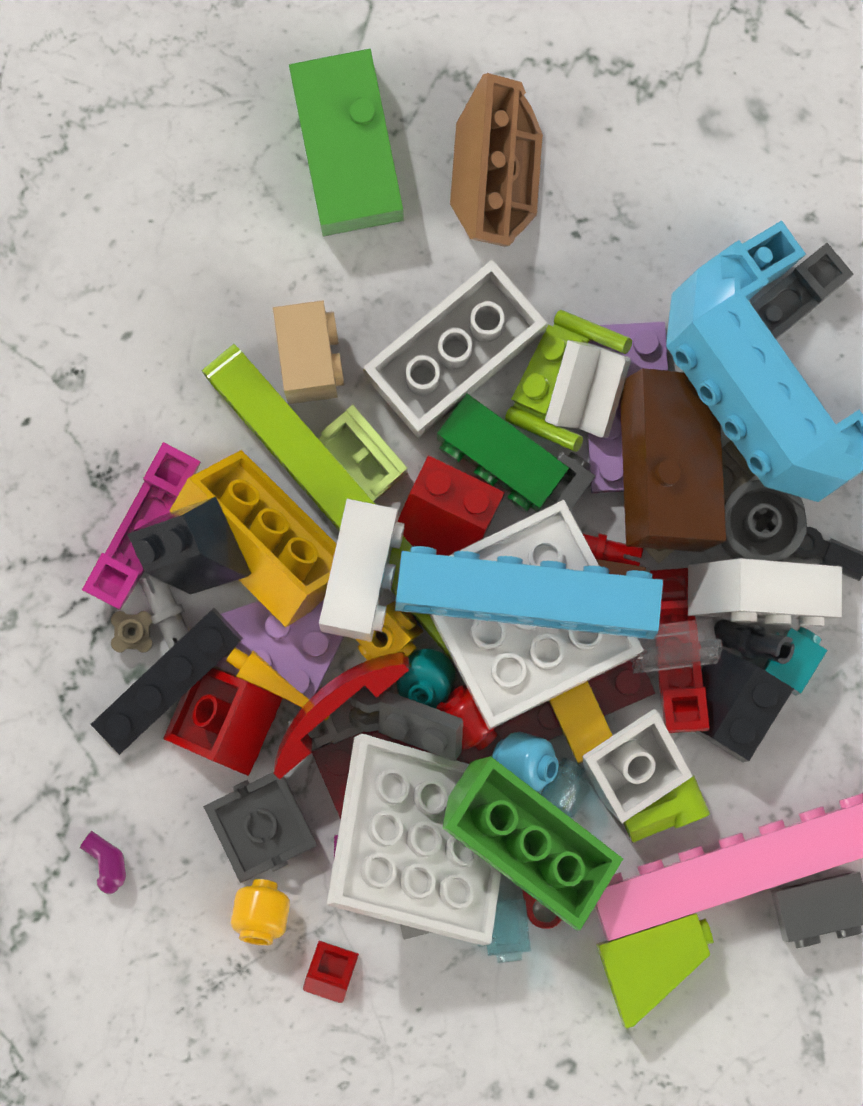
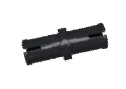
M721 619L715 624L712 632V638L716 639L714 641L716 645L736 649L743 656L751 659L763 657L780 664H786L794 654L795 646L791 643L793 641L792 638L769 633L760 625L749 624L744 626Z

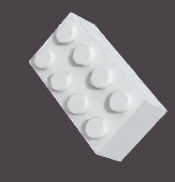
M492 259L363 367L364 376L413 434L419 438L458 406L467 393L471 395L545 332L547 322Z

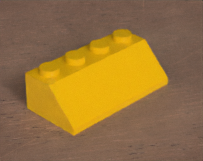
M242 450L189 477L169 511L172 512L216 496L251 571L249 576L239 579V581L273 616L287 627L310 613L323 601L337 543Z

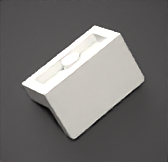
M568 340L545 421L555 426L577 428L601 438H608L631 359L595 344Z

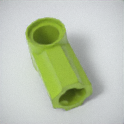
M694 775L623 822L632 843L674 826L676 829L710 815Z

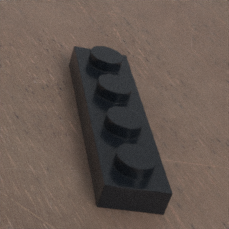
M213 608L90 725L120 755L226 656L243 637Z

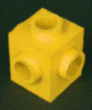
M396 601L386 605V615L382 631L386 633L388 640L380 631L375 630L372 642L356 639L359 643L358 649L367 660L404 652L408 657L417 648L412 642L424 631L417 625V620L411 612L395 611Z

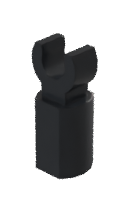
M807 527L805 536H809L813 540V548L807 551L799 547L793 554L802 560H809L815 557L820 560V565L842 567L843 575L860 581L863 576V552L832 538L828 542L823 539L822 534L817 529Z

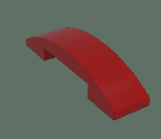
M688 568L650 570L652 579L663 580L659 631L654 637L664 724L669 733L709 731L706 690L703 687L696 618L695 616H688Z
M405 653L387 654L360 663L335 677L312 696L293 719L281 741L275 759L274 775L280 780L311 754L313 739L308 733L362 687L366 686L377 698L408 672L409 658Z

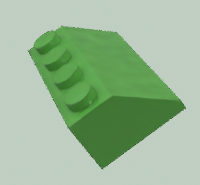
M491 756L470 762L448 797L442 827L445 831L576 931L582 929L623 861L621 856Z

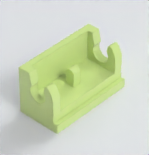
M353 404L321 432L322 436L319 438L321 443L373 502L408 474L407 467Z

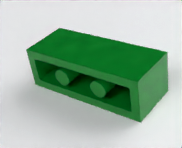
M468 393L437 433V440L442 443L439 447L440 451L457 463L462 458L476 468L473 474L479 480L493 487L497 483L510 492L507 499L524 512H528L530 508L539 512L569 470V467Z

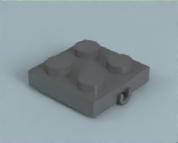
M274 772L252 783H249L248 780L232 787L233 792L203 806L240 883L269 869H272L274 872L289 865L287 860L318 846L285 776L279 780L274 775Z

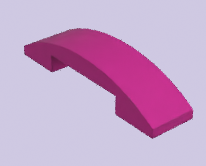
M165 442L162 443L143 477V485L105 554L102 553L82 591L121 610L145 572L127 534L161 515L170 513L169 510L187 479L196 474L201 463L199 460Z

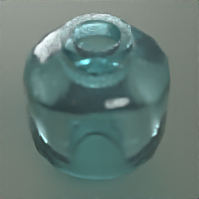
M563 757L559 763L558 772L554 780L548 782L538 793L570 818L574 819L590 793V785L582 777L584 768Z

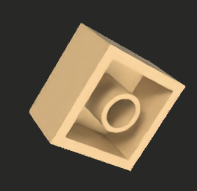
M324 300L273 307L283 388L288 405L338 398L336 386H343L344 379L340 353L332 354L331 345L339 344L334 311H325Z

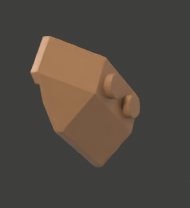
M490 73L482 75L456 122L450 205L470 239L507 247L514 242L515 237L537 215L543 134L534 111L524 96L526 91L522 82Z

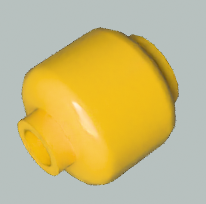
M255 879L252 882V886L242 887L236 892L230 923L233 930L239 934L241 941L254 945H272L273 939L280 938L285 933L290 900L286 894L277 890V883L270 880Z

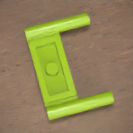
M559 310L554 317V325L547 326L511 398L515 403L507 410L505 420L577 452L583 444L582 436L545 421L567 341L588 343L589 340L627 354L631 349L632 339L564 310Z

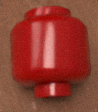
M459 686L451 691L448 700L445 703H439L436 707L440 711L462 718V750L475 746L480 751L487 747L498 735L494 730L496 727L488 729L469 690H465L463 686Z

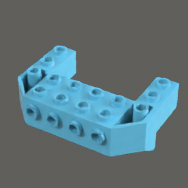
M780 221L743 244L738 240L698 268L671 294L666 347L672 354L675 364L684 371L697 390L699 398L710 408L721 424L725 435L733 441L747 461L751 472L759 478L764 487L819 502L863 472V414L859 409L838 424H835L749 302L763 287L783 276L806 255L784 222Z

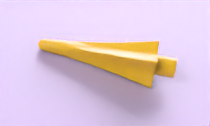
M234 647L226 659V662L240 670L236 677L276 694L301 708L309 701L308 697L283 678L254 650L248 656Z

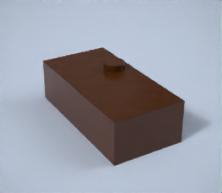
M642 368L625 379L620 397L626 546L703 552L726 541L721 424L710 408L699 398L697 390L684 372Z

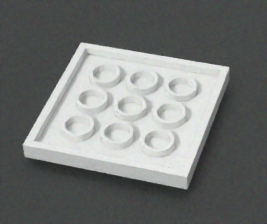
M564 500L460 550L477 553L480 555V560L497 561L499 556H513L523 559V564L540 566L542 561H557L565 563L566 569L583 571L584 566H599ZM430 615L489 730L642 654L644 651L637 637Z
M365 734L354 737L327 905L483 946L490 944L492 941L501 873L442 828L448 797L469 764L453 761L439 755Z

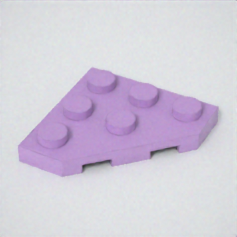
M324 599L310 613L287 627L273 616L260 601L221 614L243 637L235 646L248 656L254 650L275 671L309 699L317 693L344 636L321 632L319 620ZM231 650L215 666L236 676L240 670L226 662V659L232 652Z

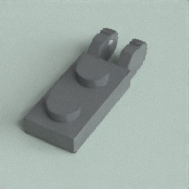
M366 686L349 698L352 706H355L353 709H350L349 723H352V726H355V728L358 727L365 732L379 730L381 734L456 761L462 752V718L389 691L383 692L376 698Z

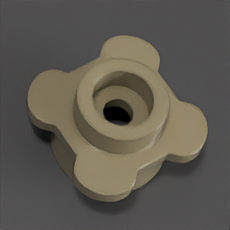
M123 611L115 612L111 617V623L114 625V638L111 640L113 650L118 653H122L126 649H137L141 653L148 652L153 645V641L150 639L149 628L153 623L151 614L146 611H141L137 615L126 614ZM134 628L136 630L135 635L130 636L128 630Z

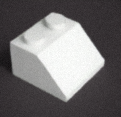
M655 709L582 756L584 771L599 798L621 823L693 777L659 713Z

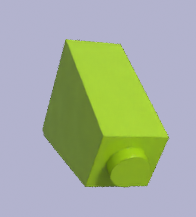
M693 913L611 941L606 940L596 944L622 1025L626 1029L635 1026L711 955L708 945L714 943L706 918L699 920L697 913Z

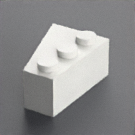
M741 558L688 565V616L731 617V622L741 623L757 622V618H765V624L788 625L791 624V619H799V626L823 627L825 626V619L842 617V567Z

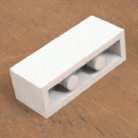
M351 499L346 500L319 620L321 632L372 642L374 630L382 631L387 606L380 605L383 589L391 590L396 567L394 564H389L392 547L400 549L405 526L404 523L398 522V509Z

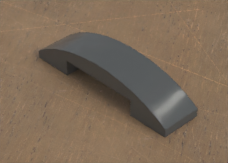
M826 243L798 265L792 273L754 302L752 306L774 338L778 339L854 274L832 247Z

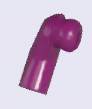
M91 831L82 842L80 849L98 860V888L106 894H113L124 884L126 878L124 855L120 849Z

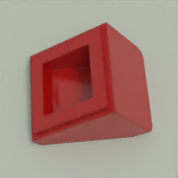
M318 941L306 975L303 990L342 1003L359 954Z

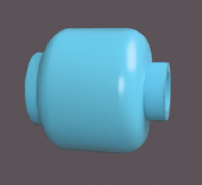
M514 732L505 739H502L496 745L492 755L496 761L537 792L554 780L559 768L558 759L551 742L523 732Z

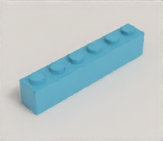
M424 546L411 547L410 552L402 551L395 611L654 639L659 631L663 580L652 579V573L646 571H627L626 576L609 574V569L601 566H584L583 571L566 569L565 563L557 561H542L540 566L523 564V559L513 556H499L497 561L480 560L479 554L468 551L454 552V557L436 555V549Z

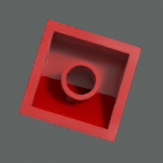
M428 455L408 495L398 522L405 524L403 536L412 547H430L437 550L436 555L450 556L454 552L484 539L505 492Z
M212 668L180 698L163 739L249 776L283 698L247 681Z

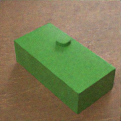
M371 48L289 64L322 236L404 221L403 205Z

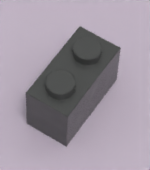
M849 872L771 890L782 939L785 942L794 941L796 948L821 943L819 935L836 932L837 938H845L863 933L861 928L863 925V882L860 872Z

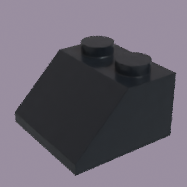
M216 496L161 515L127 534L145 573L190 595L245 578L251 574Z
M715 646L701 669L703 687L706 690L710 729L709 731H696L695 733L741 762H748L794 688L759 666Z

